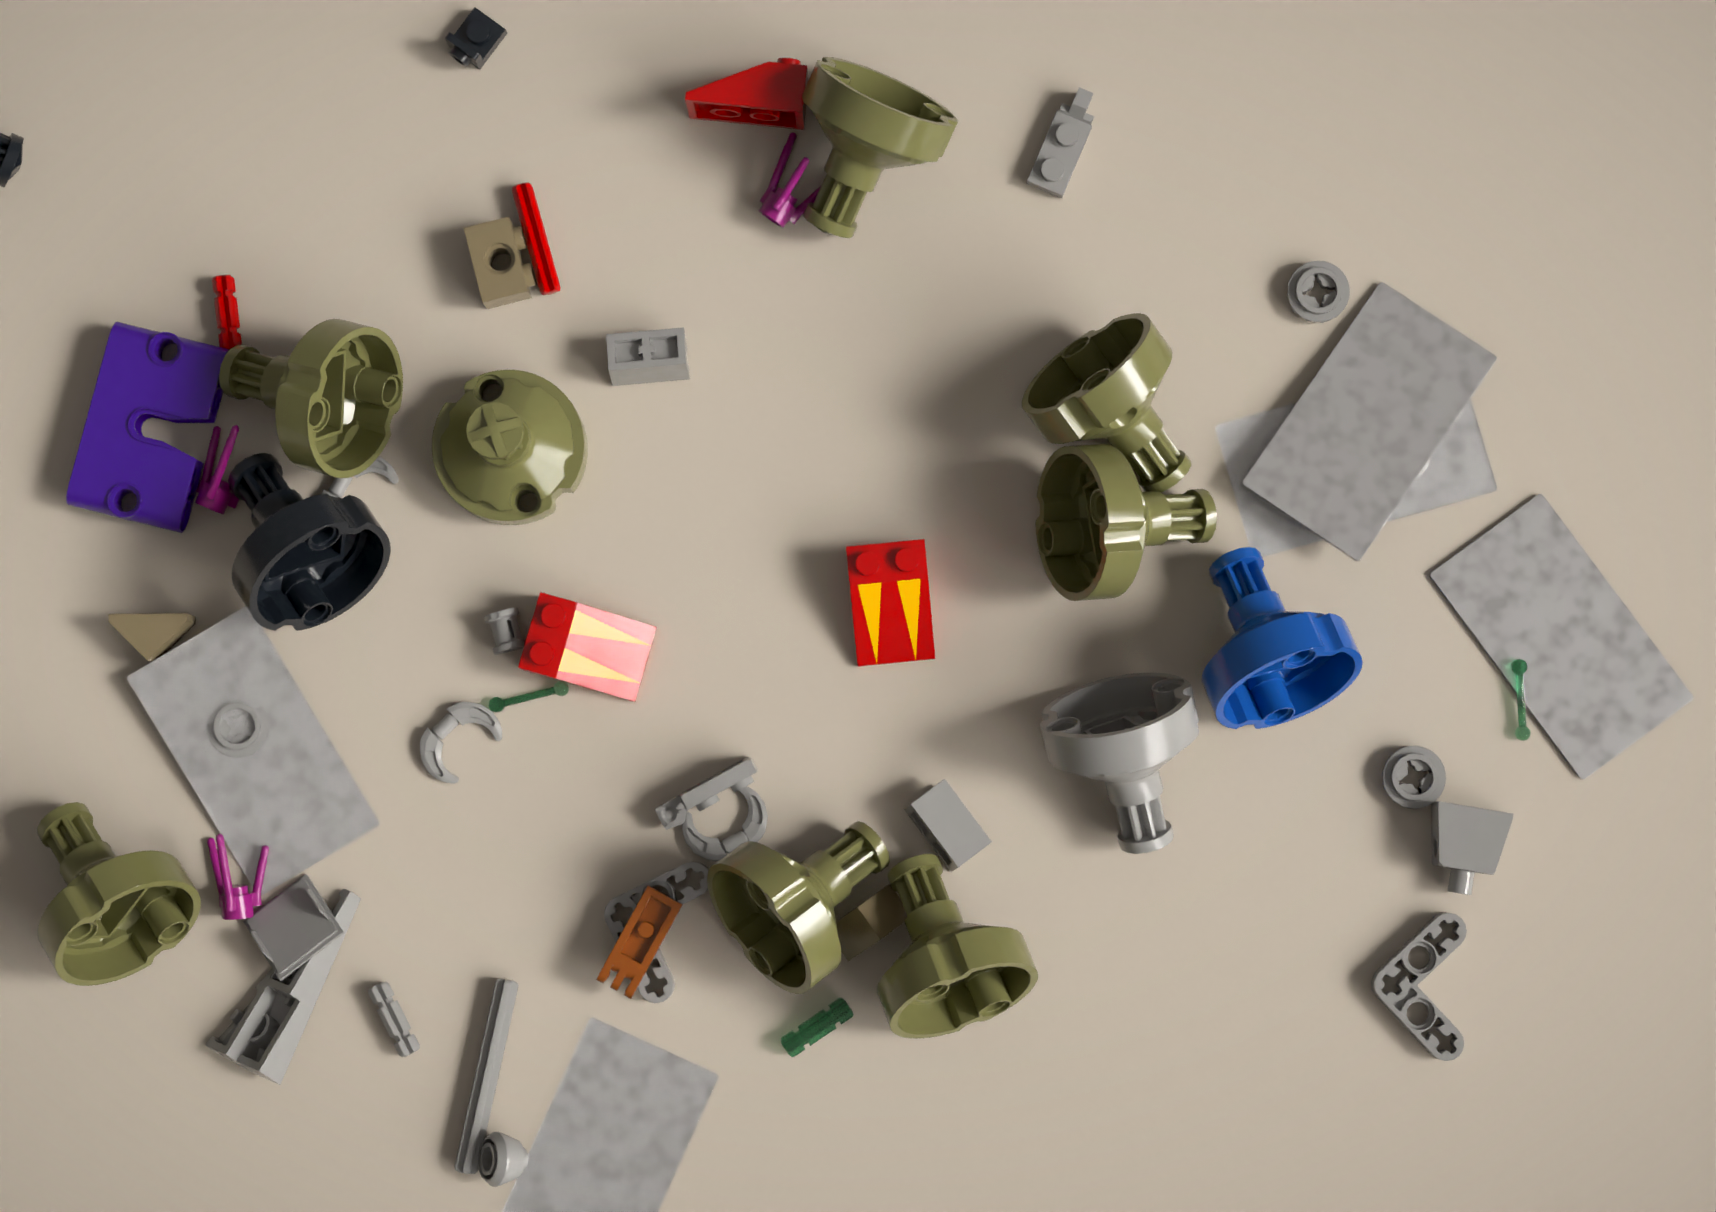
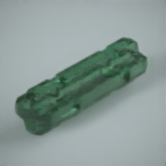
M838 998L828 1005L830 1007L828 1011L822 1009L797 1026L799 1030L796 1033L792 1030L781 1038V1043L786 1052L791 1057L797 1056L805 1050L804 1045L809 1043L811 1046L836 1029V1023L840 1022L842 1025L851 1019L854 1014L845 999Z

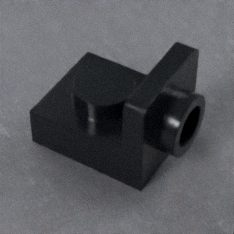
M474 7L456 33L453 35L449 32L445 37L449 48H451L448 53L465 67L471 63L478 69H481L507 35V31Z

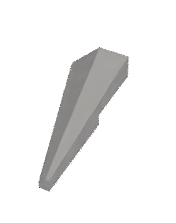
M342 889L339 893L341 899L331 912L345 933L282 981L278 979L274 970L271 969L255 987L258 992L250 1004L243 1011L236 1009L230 1015L233 1023L219 1038L212 1036L205 1046L251 1072L280 1085L361 898L349 890Z

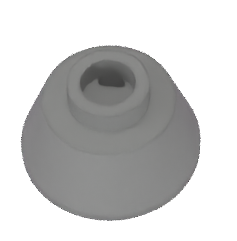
M492 1132L482 1141L478 1153V1167L481 1177L490 1186L498 1187L515 1180L527 1168L528 1153L519 1140L501 1132Z

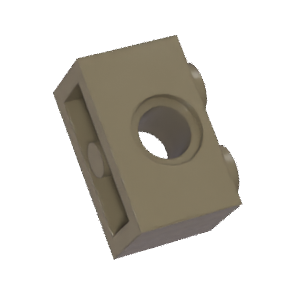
M508 216L465 227L464 232L481 300L486 309L532 298L529 287L535 286L536 283L531 264H523L520 250L526 249V243L521 226L514 227ZM500 254L510 255L511 264L507 269L497 271L492 268V262L496 256Z

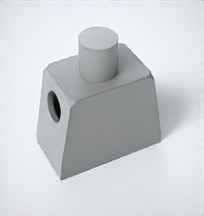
M1435 801L1431 804L1433 866L1451 868L1447 892L1471 895L1475 873L1494 875L1513 820L1512 813Z

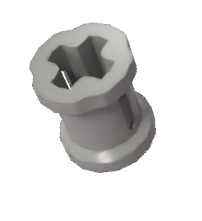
M509 608L484 616L485 623L490 624L496 645L493 648L494 655L524 648L526 639H522L516 618L519 614L518 608Z

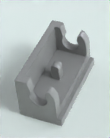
M684 327L606 334L608 371L613 386L690 379Z
M945 779L904 809L950 872L960 867L992 842Z

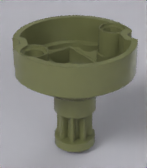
M823 57L822 61L817 60L802 94V100L816 117L833 147L824 166V171L827 174L814 203H808L803 214L804 218L824 233L843 238L853 237L857 228L856 216L867 192L874 191L884 169L926 162H937L939 157H942L958 123L957 118L931 97L879 71L834 57Z
M1133 313L1120 316L1110 321L1105 327L1097 331L1091 330L1079 337L1040 370L1023 395L1022 409L1046 441L1052 444H1064L1074 441L1106 438L1111 446L1117 448L1125 456L1139 475L1140 485L1145 492H1164L1177 484L1191 467V460L1185 452L1175 447L1162 429V420L1151 407L1152 400L1171 363L1172 350L1150 318L1145 314Z
M329 319L314 326L297 343L290 357L278 355L274 358L260 354L252 346L236 345L225 355L219 373L220 386L223 393L238 400H245L249 397L263 401L269 408L275 409L278 439L284 453L292 463L303 469L335 478H349L358 475L378 458L391 436L390 423L392 416L401 407L403 393L402 365L397 348L391 338L378 328L342 319Z
M497 370L484 373L467 381L464 385L465 394L457 402H446L433 429L432 458L436 473L443 487L468 512L495 524H528L553 514L556 510V499L562 493L575 492L582 480L587 464V435L577 410L557 386L543 377L526 371ZM488 385H500L502 387V394L497 399L490 402L483 399L484 389ZM528 493L535 494L538 497L537 507L528 513L521 512L518 506L519 499Z
M1108 444L1063 446L1050 456L1040 477L1037 490L1040 514L1035 522L1039 554L1044 570L1053 587L1060 595L1071 601L1119 597L1133 583L1145 546L1163 545L1166 541L1187 540L1192 544L1205 543L1213 537L1216 530V506L1207 490L1191 489L1187 490L1184 494L1164 495L1159 491L1142 492L1128 460L1117 448Z
M74 802L59 806L50 811L40 821L37 827V834L46 847L51 848L60 864V874L67 886L54 897L41 916L37 930L38 939L56 972L64 981L74 985L92 986L106 984L130 976L151 965L154 957L160 952L174 948L193 927L200 912L201 899L198 891L176 857L166 852L153 850L116 856L111 846L107 842L102 841L93 826V816L83 803Z
M857 821L845 829L844 836L825 851H815L801 863L761 843L753 841L744 842L710 867L707 875V884L718 917L728 934L734 937L742 946L746 958L759 972L778 987L790 993L803 994L840 965L841 946L834 907L851 894V888L870 873H880L889 866L890 857L879 835L867 824Z
M922 854L908 858L895 865L888 873L890 886L899 893L907 914L905 925L912 943L881 977L877 985V993L891 1031L904 1038L918 1039L942 1036L960 1031L971 1023L987 1021L1022 1000L1033 989L1038 980L1037 969L1025 939L1018 930L1008 927L965 923L963 921L957 903L949 899L940 876L943 873V867L939 857L934 854Z

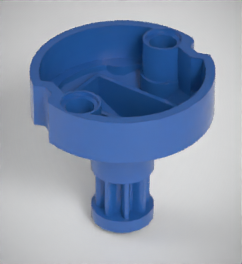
M1252 547L1238 548L1215 560L1209 568L1213 584L1221 587L1230 608L1227 613L1234 634L1208 662L1201 679L1217 720L1223 726L1232 729L1245 725H1254L1256 729L1267 728L1302 717L1324 706L1344 692L1355 681L1363 665L1362 657L1345 620L1340 616L1331 613L1324 615L1322 613L1285 610L1279 594L1271 591L1262 571L1264 560L1260 551Z

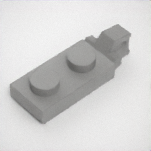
M1079 87L1071 107L1062 103L1059 112L1057 111L1026 184L1059 198L1063 197L1092 129L1091 124L1094 116L1086 113L1093 96L1092 92Z
M746 757L656 807L655 811L666 830L684 823L687 811L690 808L696 806L699 811H702L718 802L717 794L731 787L732 791L736 792L753 783L754 780L751 775L757 772L756 765L751 757Z

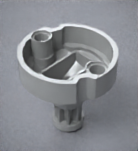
M1166 673L1125 674L1082 685L1066 692L1049 703L1041 713L1043 722L1040 724L1048 760L1055 768L1064 772L1105 781L1108 799L1111 804L1115 805L1121 830L1118 832L1117 837L1121 850L1127 853L1141 854L1167 846L1173 840L1174 834L1172 825L1169 821L1165 820L1160 800L1163 785L1159 769L1181 750L1190 745L1199 734L1197 725L1199 719L1191 684L1184 678Z

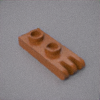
M648 885L596 980L604 983L608 979L611 970L616 972L617 975L610 988L618 991L623 980L627 978L631 983L627 986L624 996L631 999L683 904Z

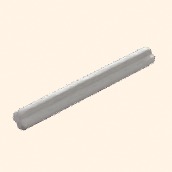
M501 978L495 981L454 1166L455 1170L461 1173L476 1174L479 1168L478 1153L480 1145L486 1136L518 991V983L512 980Z

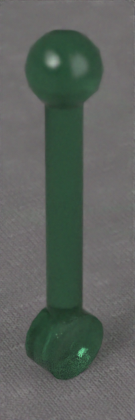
M1516 659L1511 664V670L1516 674L1519 727L1515 730V736L1518 740L1525 741L1531 735L1530 729L1526 726L1524 673L1527 671L1528 666L1524 660Z
M559 681L554 687L506 699L494 697L489 702V708L493 712L500 713L505 707L554 694L565 696L569 691V686L566 682Z

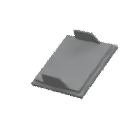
M307 874L257 910L253 917L243 921L280 981L345 933Z

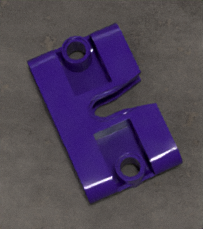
M115 322L109 334L66 495L67 504L128 521L183 533L190 518L204 463L164 441L144 437L142 425L150 418H158L174 423H215L223 395L219 380L220 367L230 349L178 337L170 332H158L122 322ZM169 344H176L178 348L176 356L170 361H163V349ZM129 493H135L137 497L136 506L131 511L124 512L121 506L123 497Z

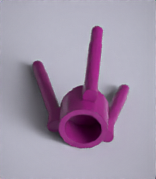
M794 132L789 134L768 188L760 199L762 206L758 210L763 216L781 228H784L788 221L795 225L804 213L808 203H814L820 187L817 188L796 208L794 207L798 200L790 193L809 164V158L807 157L801 160L784 188L778 187L776 190L797 137Z
M237 425L231 428L215 473L212 476L221 432L219 426L213 428L202 478L196 490L199 494L195 503L223 515L227 506L235 509L239 502V499L230 492L231 489L228 482L222 480L239 432V426Z
M216 835V844L214 838H208L207 844L219 893V907H221L222 919L237 920L253 917V906L262 905L261 889L269 847L263 845L261 848L252 892H248V885L246 884L232 885L223 835Z

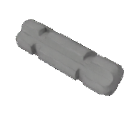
M381 982L370 988L368 994L373 1004L378 1005L379 1009L377 1012L390 1038L395 1039L396 1043H394V1046L399 1056L406 1057L416 1052L420 1045L415 1035L410 1034L409 1029L411 1027L398 1001L393 1000L392 996L394 993L389 983Z

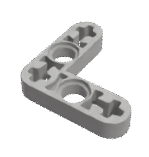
M700 862L685 863L612 899L605 908L604 916L615 942L620 937L619 932H622L625 928L621 920L616 922L613 920L612 915L617 912L616 904L621 902L623 907L631 906L634 911L648 885L651 887L662 885L668 890L669 897L682 904L687 903L708 890V868ZM692 868L695 873L702 871L704 879L700 881L701 888L695 891L693 886H687L679 890L684 895V898L677 900L675 888L667 879L674 875L675 881L678 883L687 878L686 870ZM660 948L653 961L656 958L658 959L660 967L652 969L658 979L665 977L668 984L663 987L664 994L658 996L655 991L650 993L647 991L646 986L651 983L647 971L638 986L642 997L651 1003L664 1002L672 995L675 988L674 977Z
M1446 912L1434 916L1391 956L1372 976L1371 987L1375 996L1429 1054L1436 1059L1450 1061L1456 1059L1462 1053L1464 1048L1463 1036L1417 986L1460 946L1466 937V924L1462 918L1456 914ZM1440 922L1448 924L1454 922L1456 926L1452 931L1456 936L1454 939L1442 938L1436 944L1442 948V951L1438 954L1435 947L1423 938L1428 934L1430 939H1435L1442 931L1439 926ZM1415 946H1423L1429 953V962L1421 969H1415L1408 961V954ZM1400 961L1402 967L1410 974H1413L1414 978L1409 981L1408 977L1403 975L1396 982V986L1399 989L1397 993L1391 991L1383 993L1381 990L1385 985L1382 981L1383 976L1395 977L1401 971L1395 967V964ZM1415 1002L1423 1003L1428 1010L1427 1019L1419 1025L1412 1024L1407 1018V1009ZM1437 1018L1441 1021L1440 1024L1434 1026L1437 1031L1445 1036L1450 1034L1453 1036L1450 1041L1453 1049L1450 1052L1444 1049L1439 1052L1437 1051L1436 1047L1439 1045V1041L1432 1033L1428 1032L1425 1038L1421 1035L1422 1032L1433 1026Z

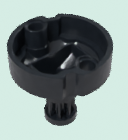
M254 454L238 463L228 478L229 488L238 499L244 500L251 510L252 523L256 528L243 543L234 560L232 567L233 586L254 620L266 629L276 631L284 625H292L296 631L326 623L352 608L377 584L389 562L391 552L389 538L368 506L361 499L352 495L339 498L329 496L328 494H320L303 499L296 490L289 488L282 477V466L272 454Z

